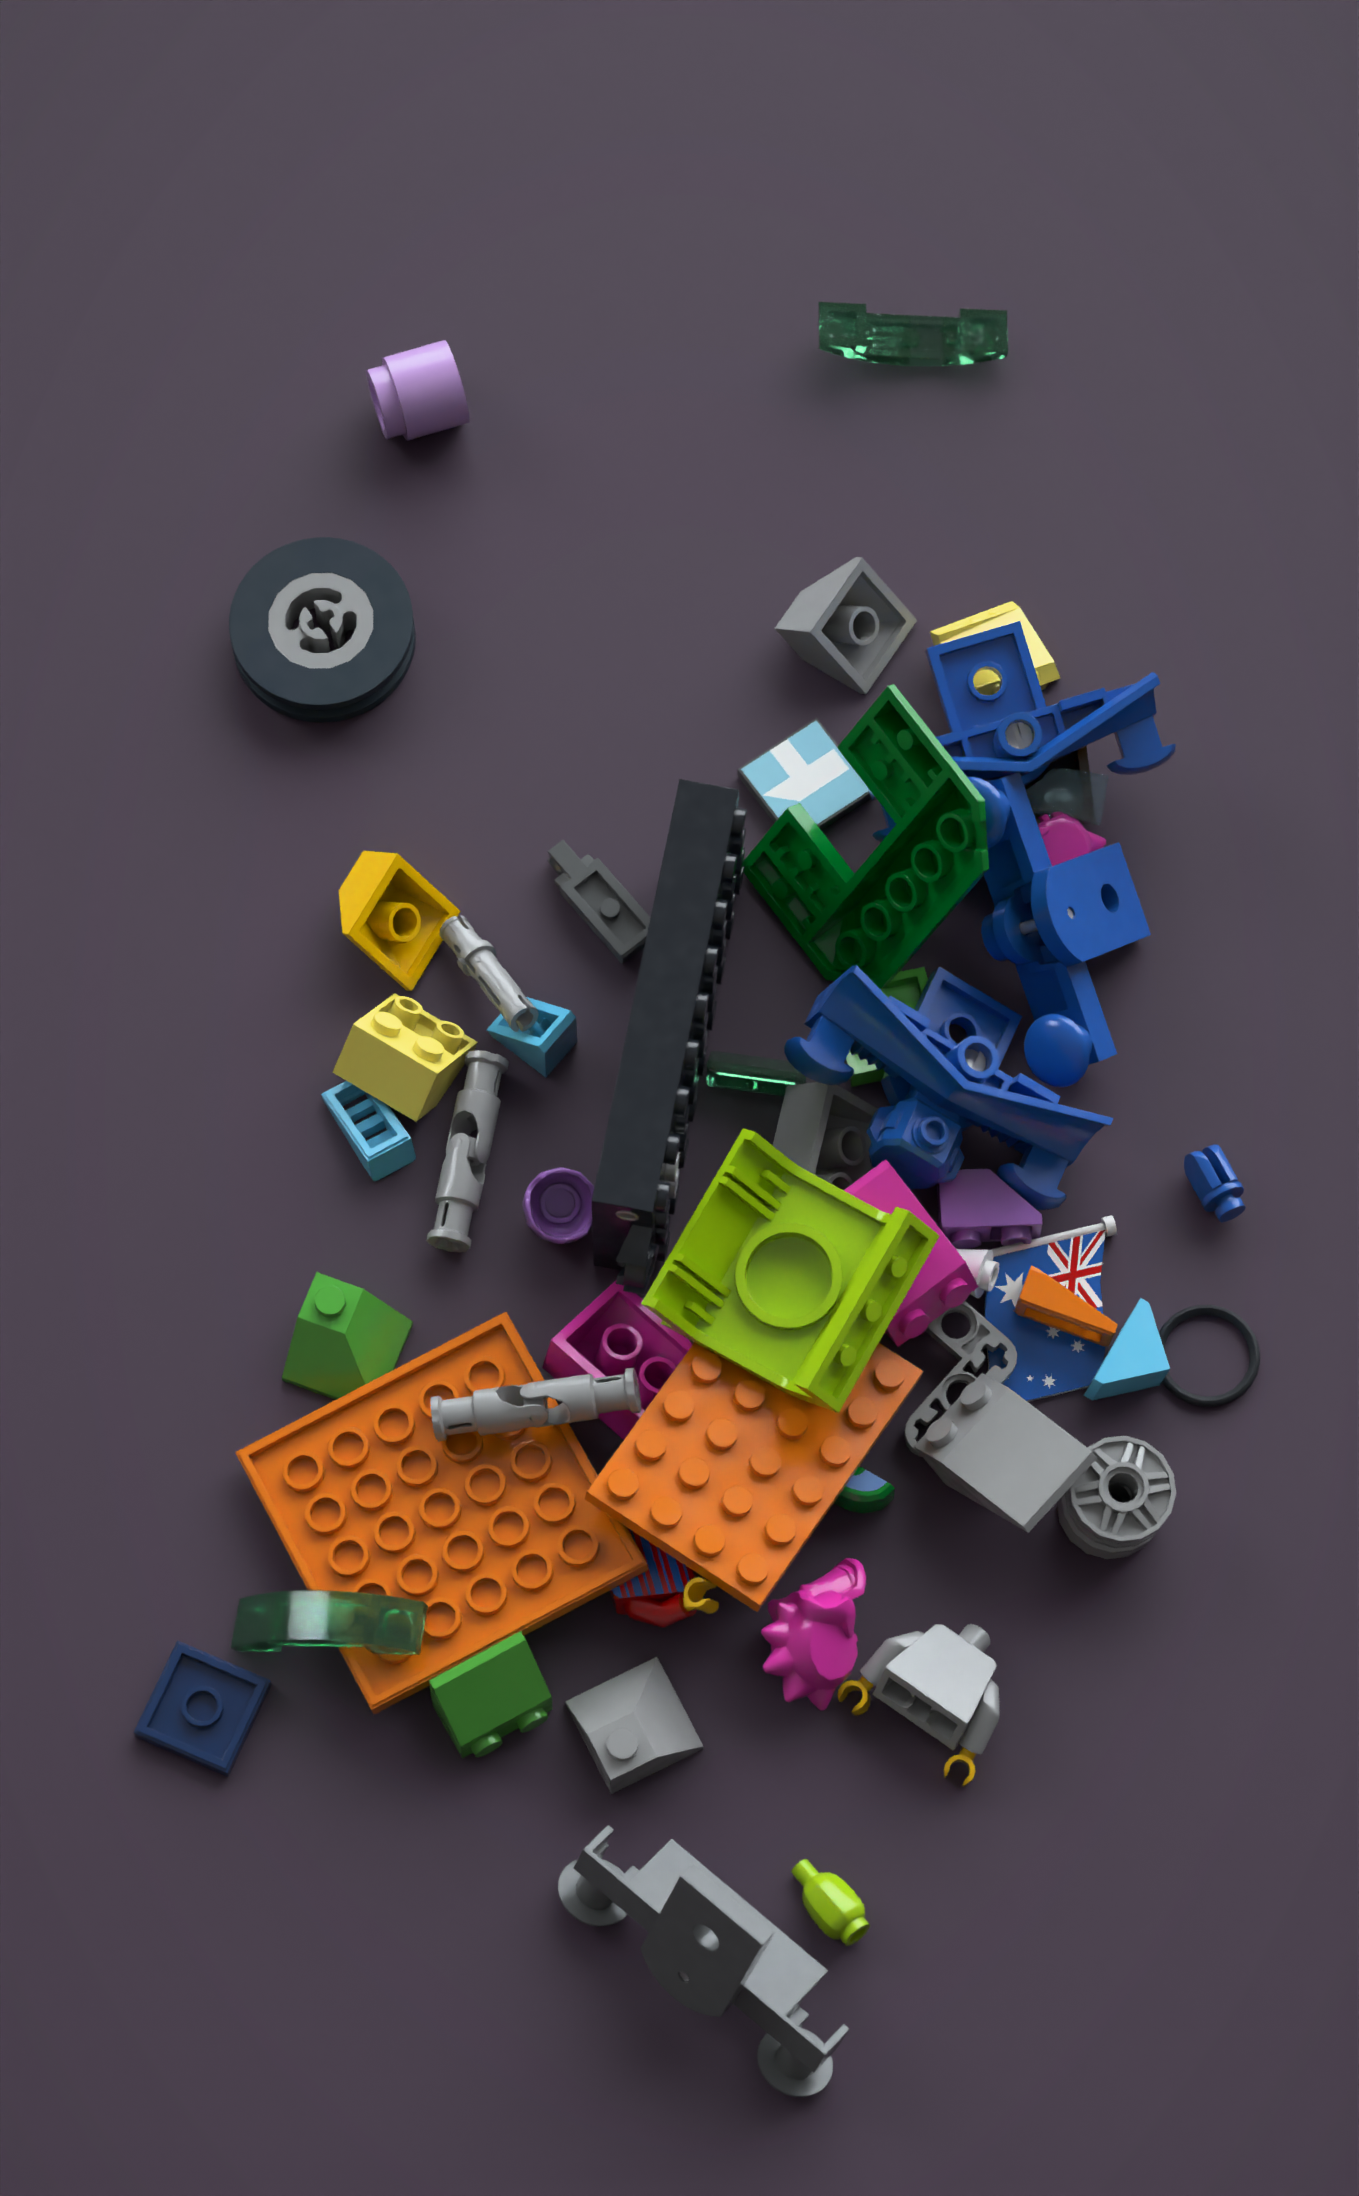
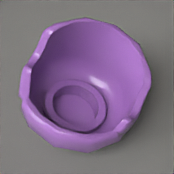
M557 1167L539 1173L527 1187L523 1198L522 1207L527 1226L540 1239L555 1244L571 1243L583 1238L592 1227L593 1184L581 1172L564 1167Z

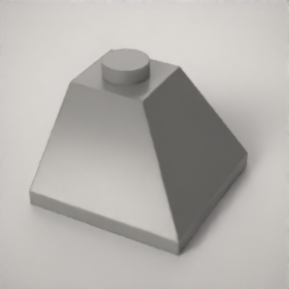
M855 557L800 591L774 629L802 660L856 692L867 694L915 625L917 619L862 557Z
M658 1657L565 1701V1705L611 1794L704 1748Z

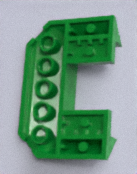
M894 684L886 687L837 747L896 823L895 827L856 873L851 870L800 803L788 807L743 861L744 874L826 980L835 981L851 966L857 965L879 989L886 987L989 870L985 799Z

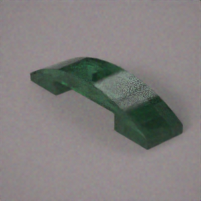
M819 302L818 349L855 360L900 366H953L1006 358L1008 355L1007 310L960 308L958 317L866 313V304Z
M297 1590L256 1594L239 1599L231 1648L234 1651L281 1652L282 1646L365 1647L373 1654L420 1655L428 1605L411 1599L345 1591Z

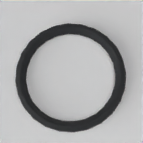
M1196 1305L1172 1315L1163 1324L1159 1331L1163 1348H1165L1166 1340L1171 1331L1184 1320L1198 1315L1220 1317L1238 1328L1246 1339L1250 1356L1248 1371L1243 1380L1234 1389L1217 1396L1192 1394L1175 1383L1169 1373H1167L1162 1383L1174 1396L1188 1404L1201 1407H1217L1234 1401L1251 1387L1258 1374L1260 1348L1256 1336L1249 1325L1236 1313L1215 1305Z

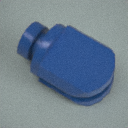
M1213 1144L1205 1147L1202 1152L1194 1151L1185 1156V1174L1205 1211H1215V1215L1220 1222L1230 1221L1244 1212L1246 1207L1242 1199L1239 1198L1244 1193V1187L1238 1181L1219 1145Z

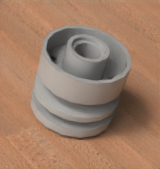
M1129 1436L1107 1437L1087 1447L1095 1454L1097 1459L1057 1501L1059 1523L1072 1543L1087 1554L1104 1559L1128 1557L1146 1547L1171 1514L1176 1497V1487L1173 1471L1163 1454L1146 1441ZM1109 1493L1116 1494L1123 1503L1114 1500Z

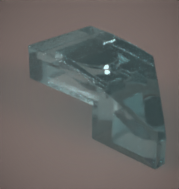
M1053 768L1040 781L1028 788L1026 792L1034 814L1042 816L1047 814L1051 817V814L1054 812H1063L1078 819L1081 823L1101 826L1109 775L1059 768L1055 771Z

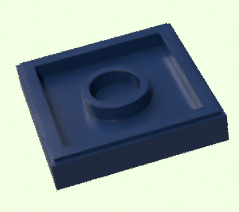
M177 1640L133 1732L134 1736L229 1777L272 1686L271 1680Z

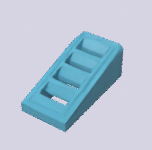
M344 1081L321 1094L324 1103L373 1181L386 1177L416 1159L411 1137L387 1104L348 1081ZM364 1094L368 1098L346 1111L342 1107ZM374 1111L377 1113L356 1125L354 1124V1122ZM386 1128V1131L382 1132L381 1134H379V1135H377V1136H375V1137H373V1138H371V1139H369V1140H367V1141L365 1140V1138H367V1137H369V1136L375 1134L376 1132H378V1131H380V1130Z

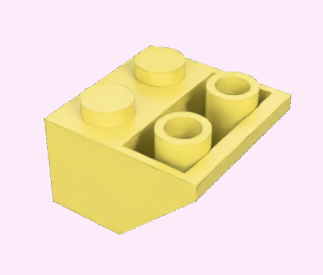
M394 993L353 1024L333 1073L417 1122L437 1106L465 1065L466 1054L469 1051H474L478 1042L465 1035L462 1028L449 1021H441L424 1011L422 1006L414 999Z

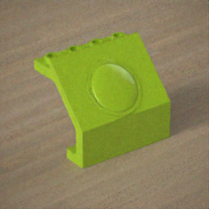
M743 1128L641 1304L662 1319L661 1324L781 1391L839 1413L940 1235L908 1210L896 1207L893 1213L889 1214L867 1204L798 1166L758 1133Z

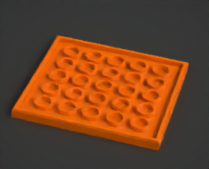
M507 1312L486 1321L235 1452L373 1715L430 1686L429 1680L521 1631L524 1636L649 1570L627 1527L585 1500L587 1490L598 1475L569 1423L543 1427H527L517 1431L480 1436L478 1431L448 1435L446 1441L438 1442L436 1440L431 1416V1397L440 1396L443 1400L472 1396L475 1390L509 1385L519 1386L531 1382L544 1381ZM548 1397V1409L558 1406L555 1399Z

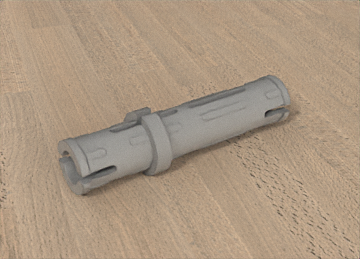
M460 915L459 919L457 916L447 919L441 926L439 934L442 940L455 953L458 958V966L462 972L475 979L514 1032H518L519 1029L523 1032L531 1028L538 1019V1010L526 998L519 986L498 962L495 948L490 942L482 940L464 916Z

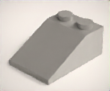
M983 1373L974 1382L965 1387L961 1396L940 1419L934 1421L929 1426L926 1434L914 1445V1448L947 1486L1028 1533L1097 1459L1090 1449L1017 1393Z

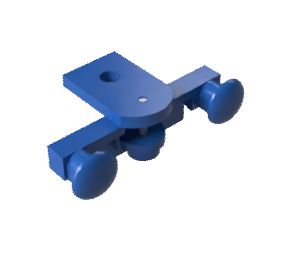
M1020 772L992 782H987L977 777H967L985 799L989 870L984 874L995 905L993 913L986 915L982 921V939L987 951L994 959L1001 962L1010 960L1015 963L1034 1018V1022L1029 1027L1024 1040V1054L1029 1068L1045 1084L1053 1087H1068L1077 1083L1084 1076L1088 1065L1117 1054L1085 961L1150 936L1151 932L1119 842L1052 866Z

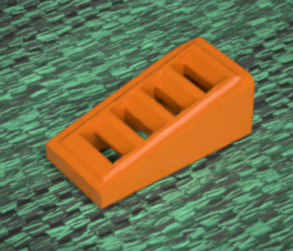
M1032 1265L1030 1266L1014 1309L1016 1315L1101 1346H1109L1118 1324L1040 1269Z

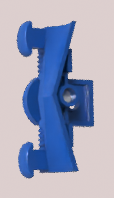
M1020 621L928 647L925 650L950 733L937 736L936 738L967 777H977L987 782H992L1020 772L1023 784L1026 786L1037 779L1051 762L1113 733L1122 759L1113 761L1106 766L1111 772L1119 775H1134L1157 768L1170 760L1176 752V744L1162 747L1153 717L1157 713L1154 688L1160 685L1158 675L1154 672L1135 684L1107 692L1105 688L1060 700L1054 705L1046 706ZM981 670L993 671L1000 679L999 691L993 695L979 693L973 684L974 675ZM868 788V791H869L871 800H872V801L877 800L876 797L873 795V793H872V792L869 790V788ZM882 805L881 809L887 828L872 834L879 842H882L896 825Z

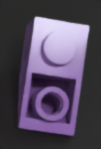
M990 1169L959 1170L953 1181L937 1183L939 1228L955 1248L970 1249L980 1246L981 1242L1001 1241V1244L1004 1246L1020 1242L1030 1244L1032 1239L1040 1238L1043 1224L1042 1214Z

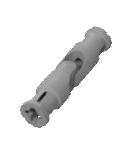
M469 1051L465 1056L464 1063L468 1070L464 1089L457 1093L446 1145V1157L442 1164L435 1202L439 1207L435 1226L428 1233L426 1240L431 1246L450 1252H467L471 1246L472 1240L468 1237L472 1213L478 1211L485 1179L486 1162L490 1155L501 1103L497 1093L501 1074L507 1071L509 1061L506 1058L488 1051ZM478 1129L477 1139L469 1137L472 1131Z
M634 1368L625 1369L624 1374L594 1378L592 1374L531 1382L526 1385H509L475 1390L473 1395L468 1397L443 1400L440 1396L431 1397L430 1401L432 1424L438 1442L446 1441L448 1435L478 1431L480 1436L517 1431L527 1427H543L598 1419L599 1413L627 1409L632 1413L641 1412L639 1384ZM549 1397L563 1403L555 1408L548 1409L547 1399Z

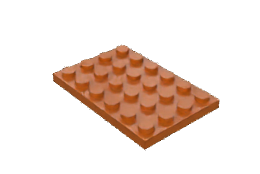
M694 1342L587 1490L585 1500L758 1612L916 1386L923 1371L878 1343L840 1412L837 1413L793 1397Z

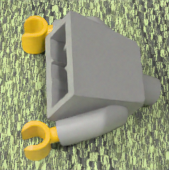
M935 1624L925 1633L914 1631L889 1638L884 1641L860 1670L862 1677L858 1681H846L840 1686L838 1700L841 1703L851 1691H861L863 1694L862 1700L852 1710L853 1715H861L870 1706L871 1697L869 1691L875 1685L876 1688L873 1692L875 1697L950 1749L954 1750L958 1743L962 1746L959 1755H954L948 1759L943 1773L946 1778L951 1764L963 1762L969 1769L968 1777L962 1785L964 1787L974 1777L975 1765L973 1760L976 1754L982 1755L1000 1717L999 1687L990 1679L997 1665L994 1659L984 1653L990 1645V1637L985 1630L974 1624L966 1625L959 1635L942 1624Z

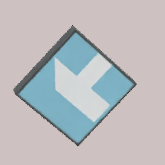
M818 718L810 721L737 769V776L773 823L778 820L788 807L800 803L822 831L871 799L868 787L838 750V744Z

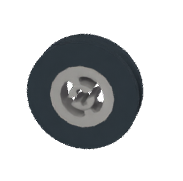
M315 537L302 539L283 545L261 558L240 582L234 594L229 614V632L234 658L239 673L247 687L261 702L271 709L301 721L316 723L342 721L364 714L375 708L400 685L411 665L414 655L416 632L412 603L400 575L388 561L375 551L364 545L341 538ZM315 608L317 622L321 628L314 629L312 615L308 610ZM299 617V627L295 630H290L294 621ZM354 629L355 631L351 639L346 643L347 631ZM324 631H331L336 650L330 652L328 637Z

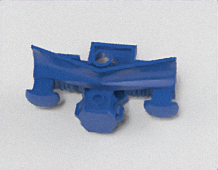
M857 965L851 966L817 996L804 1025L811 1028L807 1039L793 1037L788 1039L784 1045V1053L787 1060L798 1072L815 1082L826 1085H839L852 1078L854 1069L844 1063L849 1051L851 1055L858 1054L860 1060L867 1059L868 1065L875 1064L877 1070L884 1069L885 1073L881 1082L891 1106L878 1108L866 1130L871 1140V1145L868 1149L870 1163L875 1168L886 1159L910 1189H926L933 1187L937 1183L953 1181L964 1160V1155L960 1149L963 1140L962 1132L975 1125L976 1127H981L983 1133L989 1131L991 1138L998 1137L999 1143L1006 1141L1008 1148L1014 1146L1015 1150L1023 1154L1019 1165L1014 1163L1001 1165L997 1170V1176L1035 1209L1051 1210L1058 1208L1067 1198L1065 1193L1057 1189L1065 1169L1074 1163L1084 1146L1095 1133L1104 1126H1110L1114 1119L1058 1104L1059 1095L1022 1073L1012 1078L1000 1071V1064L1022 1016L941 967L936 968L930 974L916 1007L913 1009L891 995L887 997ZM949 1025H960L965 1029L968 1038L957 1044L949 1034Z

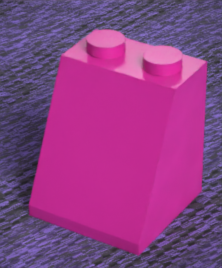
M886 1159L844 1190L867 1204L889 1214H892L896 1207L908 1210L940 1235L885 1331L894 1344L899 1347L908 1339L922 1334L932 1321L948 1309L962 1304L969 1294L979 1286L965 1260Z

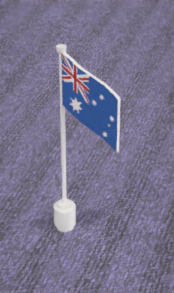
M1112 1215L1102 1217L1101 1223L1032 1239L1030 1244L1020 1242L990 1249L993 1251V1261L999 1263V1273L993 1289L986 1291L984 1318L1003 1333L1015 1346L1017 1352L1016 1366L1011 1376L1003 1385L1013 1390L1027 1402L1089 1387L1104 1361L1105 1353L1104 1346L1016 1315L1014 1309L1030 1266L1032 1265L1040 1269L1103 1313L1100 1280L1105 1236L1109 1237L1117 1234L1115 1220ZM998 1348L994 1352L987 1349L988 1371L995 1365L1001 1369L1006 1367L1002 1361L1005 1354L1003 1349Z

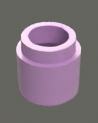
M446 340L383 357L382 366L366 370L373 406L386 439L403 435L406 441L469 423V411L463 385L453 354Z

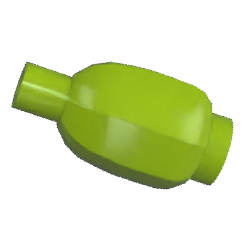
M807 1859L800 1861L794 1866L791 1873L803 1886V1905L817 1926L831 1939H841L846 1946L859 1941L868 1932L870 1925L865 1920V1907L850 1886L835 1874L818 1873Z

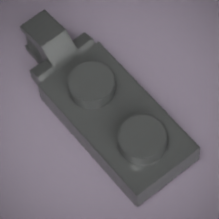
M561 840L548 850L549 858L547 860L559 875L554 879V884L560 890V894L623 965L645 947L651 917L598 857L594 860L587 854L580 859L564 840Z

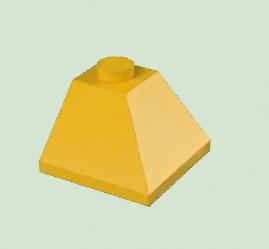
M363 851L339 889L342 934L406 991H412L443 941L439 934L441 926L447 919L458 916L460 910L398 853Z

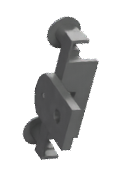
M607 1825L582 1850L579 1858L569 1863L561 1872L558 1881V1894L566 1911L576 1920L596 1927L616 1924L628 1914L649 1932L640 1948L643 1957L655 1979L675 2000L695 2012L714 2017H721L734 2004L767 2032L759 2044L757 2061L764 2079L774 2089L792 2097H808L825 2088L833 2072L831 2055L840 2046L849 2028L843 2024L824 2044L815 2034L802 2028L809 2014L799 2005L804 1997L824 1978L828 1970L673 1839L640 1871L632 1865L623 1873L614 1864L603 1860L602 1857L609 1846L607 1842L614 1831L612 1827Z

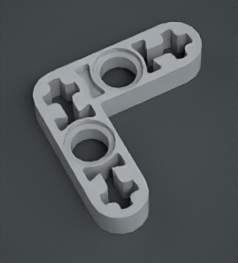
M966 1301L957 1307L948 1309L932 1321L925 1330L959 1360V1363L915 1410L906 1423L904 1432L906 1445L912 1453L919 1457L922 1456L914 1448L919 1433L915 1425L920 1422L922 1425L928 1426L937 1417L938 1411L930 1408L935 1402L943 1413L951 1407L946 1398V1391L952 1384L961 1382L969 1385L977 1379L976 1376L964 1371V1369L970 1365L974 1373H976L985 1361L986 1356L982 1352L985 1348L991 1352L1001 1348L1005 1352L1002 1361L1006 1367L1001 1369L996 1365L993 1366L985 1374L988 1377L1003 1384L1011 1376L1016 1366L1017 1352L1013 1343ZM958 1312L965 1315L971 1326L969 1333L959 1339L948 1337L943 1332L941 1322L947 1314Z

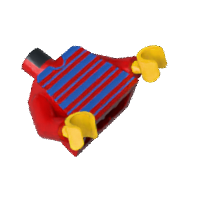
M627 1527L649 1570L610 1590L617 1614H627L633 1620L665 1628L693 1616L697 1609L708 1614L717 1611L719 1607L717 1601L710 1598L703 1599L707 1590L716 1588L715 1584L701 1577L694 1578L692 1569Z

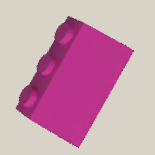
M615 1281L551 1339L542 1368L554 1379L592 1374L594 1378L624 1374L625 1369L634 1368L639 1384L641 1412L632 1413L627 1409L599 1413L598 1416L600 1420L624 1440L693 1343L681 1334L661 1324L662 1319L641 1304L643 1299L639 1295L623 1291L624 1285L616 1284Z

